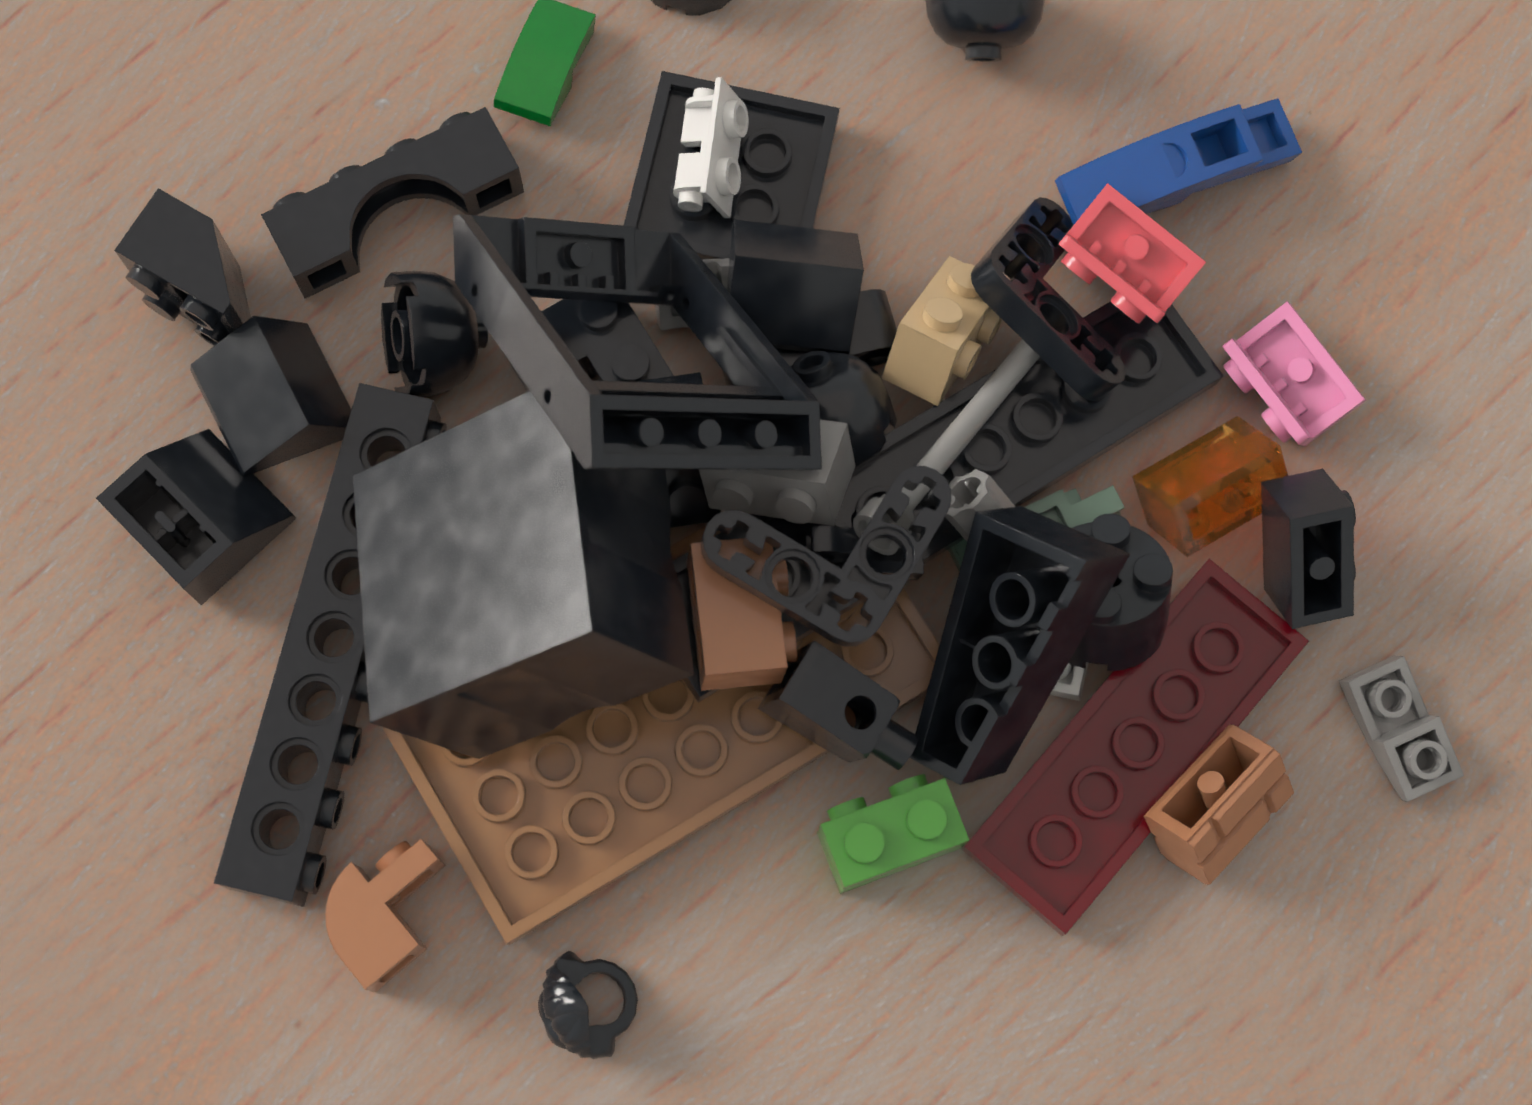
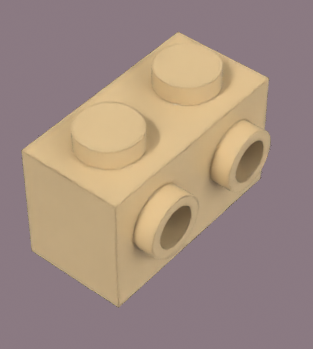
M951 256L947 258L900 321L881 379L938 406L958 377L964 380L968 377L981 351V343L989 345L1002 323V319L982 300L972 284L971 272L975 265L964 263Z

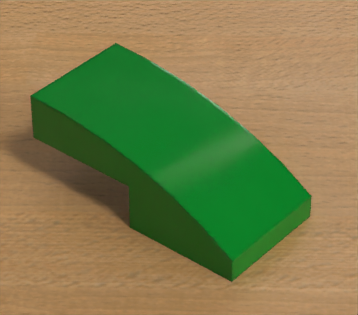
M537 0L518 37L494 97V108L551 126L572 88L573 70L594 33L596 14L555 0Z

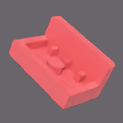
M1108 183L1059 242V245L1068 252L1061 262L1089 285L1098 276L1117 292L1110 301L1138 324L1141 323L1146 315L1158 324L1166 314V310L1206 263V261Z

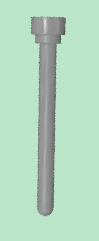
M1021 339L916 466H927L943 475L1040 356ZM921 483L913 491L903 487L902 492L910 498L908 506L896 523L888 514L884 515L883 522L903 527L911 534L912 532L908 528L914 520L913 510L929 492L930 488ZM885 494L880 498L870 499L854 518L853 527L859 538ZM878 538L868 544L871 549L884 555H892L900 548L897 543L887 538Z

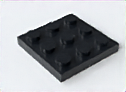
M662 71L624 226H633L638 230L680 233L702 260L730 258L733 220L814 229L840 108L729 85L745 103L749 119L747 134L741 138L738 163L741 171V185L738 193L733 195L731 217L724 218L709 202L703 203L701 211H685L678 207V198L673 195L679 154L697 153L701 150V147H685L681 143L685 104L688 98L693 97V91L696 88L714 90L715 82Z

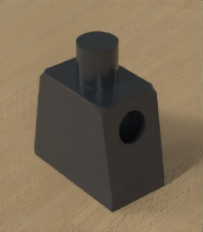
M816 641L797 650L796 662H787L788 668L782 682L772 684L758 709L849 763L866 759L871 753L896 770H900L913 753L919 741V736L891 719L900 704L897 696ZM846 706L851 708L855 714L856 724L854 728L846 720Z

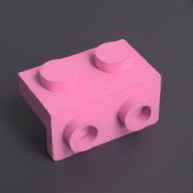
M1288 301L1238 340L1232 338L1222 346L1231 357L1223 367L1245 394L1255 388L1269 406L1267 410L1261 413V416L1283 443L1293 437L1298 445L1306 446L1367 401Z

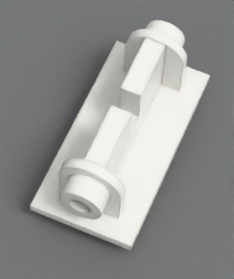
M716 77L714 90L696 88L693 91V97L686 100L681 143L685 147H701V150L697 153L679 154L673 195L678 198V207L682 210L690 212L701 211L703 203L709 202L724 218H730L733 195L738 193L741 185L738 157L741 138L747 134L749 119L745 103L722 77Z

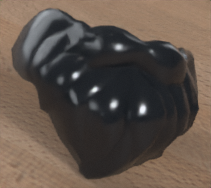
M567 951L558 957L554 964L546 970V979L542 984L544 990L539 996V1015L545 1025L547 1035L556 1046L567 1049L568 1052L578 1054L581 1058L590 1057L597 1059L611 1057L615 1051V1038L629 1028L636 1016L638 997L635 984L628 973L613 962L602 959L582 961L574 952ZM600 973L608 975L617 982L622 990L624 998L622 1012L618 1019L611 1024L589 1026L588 1005L575 986L590 974Z

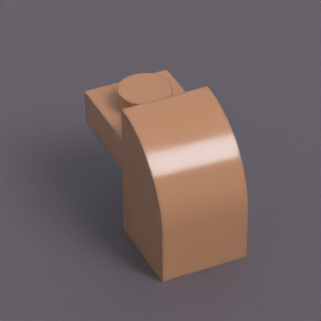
M422 839L413 846L407 841H403L389 850L376 863L375 867L380 873L372 880L362 868L351 862L339 874L330 890L325 915L328 937L339 958L365 990L377 992L427 949L395 910L400 903L446 866L433 849Z

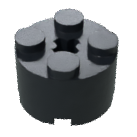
M1113 513L1103 514L1096 517L1093 522L1075 526L1073 529L1128 552L1130 556L1071 657L1069 664L1085 669L1086 662L1108 665L1107 671H1119L1132 668L1146 661L1161 646L1169 618L1173 567L1167 553L1153 537L1136 527L1130 526L1128 520L1121 515Z

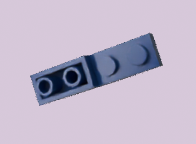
M1277 98L1242 109L1241 105L1237 104L1179 124L1059 176L1055 183L1074 225L1107 183L1144 213L1148 214L1179 204L1193 193L1289 163L1299 156L1302 150L1280 100Z

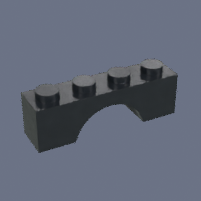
M484 107L473 113L461 112L445 120L438 130L417 140L413 138L401 140L389 147L384 156L363 166L351 165L342 168L331 176L329 182L307 193L295 192L288 194L274 204L273 209L261 214L302 295L306 299L360 272V248L363 237L374 219L389 207L406 200L426 198L448 203L465 215H478L524 193L519 167L487 108Z

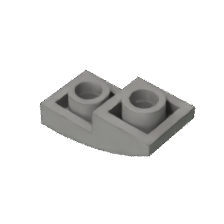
M1394 655L1339 680L1346 700L1368 745L1402 801L1409 802L1464 776L1440 716L1428 714L1404 656Z

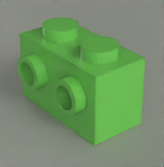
M925 774L917 775L890 786L888 789L892 798L867 807L864 797H859L827 810L830 821L820 824L817 834L840 894L959 850L970 841L945 778L928 783Z

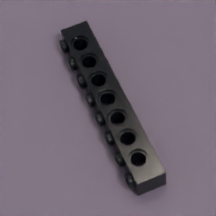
M359 383L214 884L230 890L301 907L305 906L308 893L316 895L319 891L327 861L325 855L319 854L326 828L334 830L342 813L344 791L337 789L344 765L352 766L357 758L362 739V728L356 727L355 724L361 703H368L361 592L354 595L341 592V583L346 574L352 570L359 569L353 476L374 466L378 458L387 451L398 450L403 452L447 431V424L441 422L440 414L432 399ZM339 629L353 631V644L345 654L338 657L324 655V642L332 632ZM323 690L333 691L336 696V704L333 711L327 717L320 720L308 719L306 705L311 696ZM315 753L318 760L315 775L305 783L292 784L288 777V768L291 761L299 754ZM284 816H296L299 822L297 839L287 848L275 849L270 841V831L273 824Z

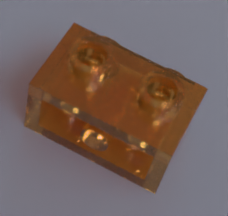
M1236 416L1133 475L1132 479L1147 525L1182 554L1189 557L1261 515V482L1288 476L1281 446L1239 416Z

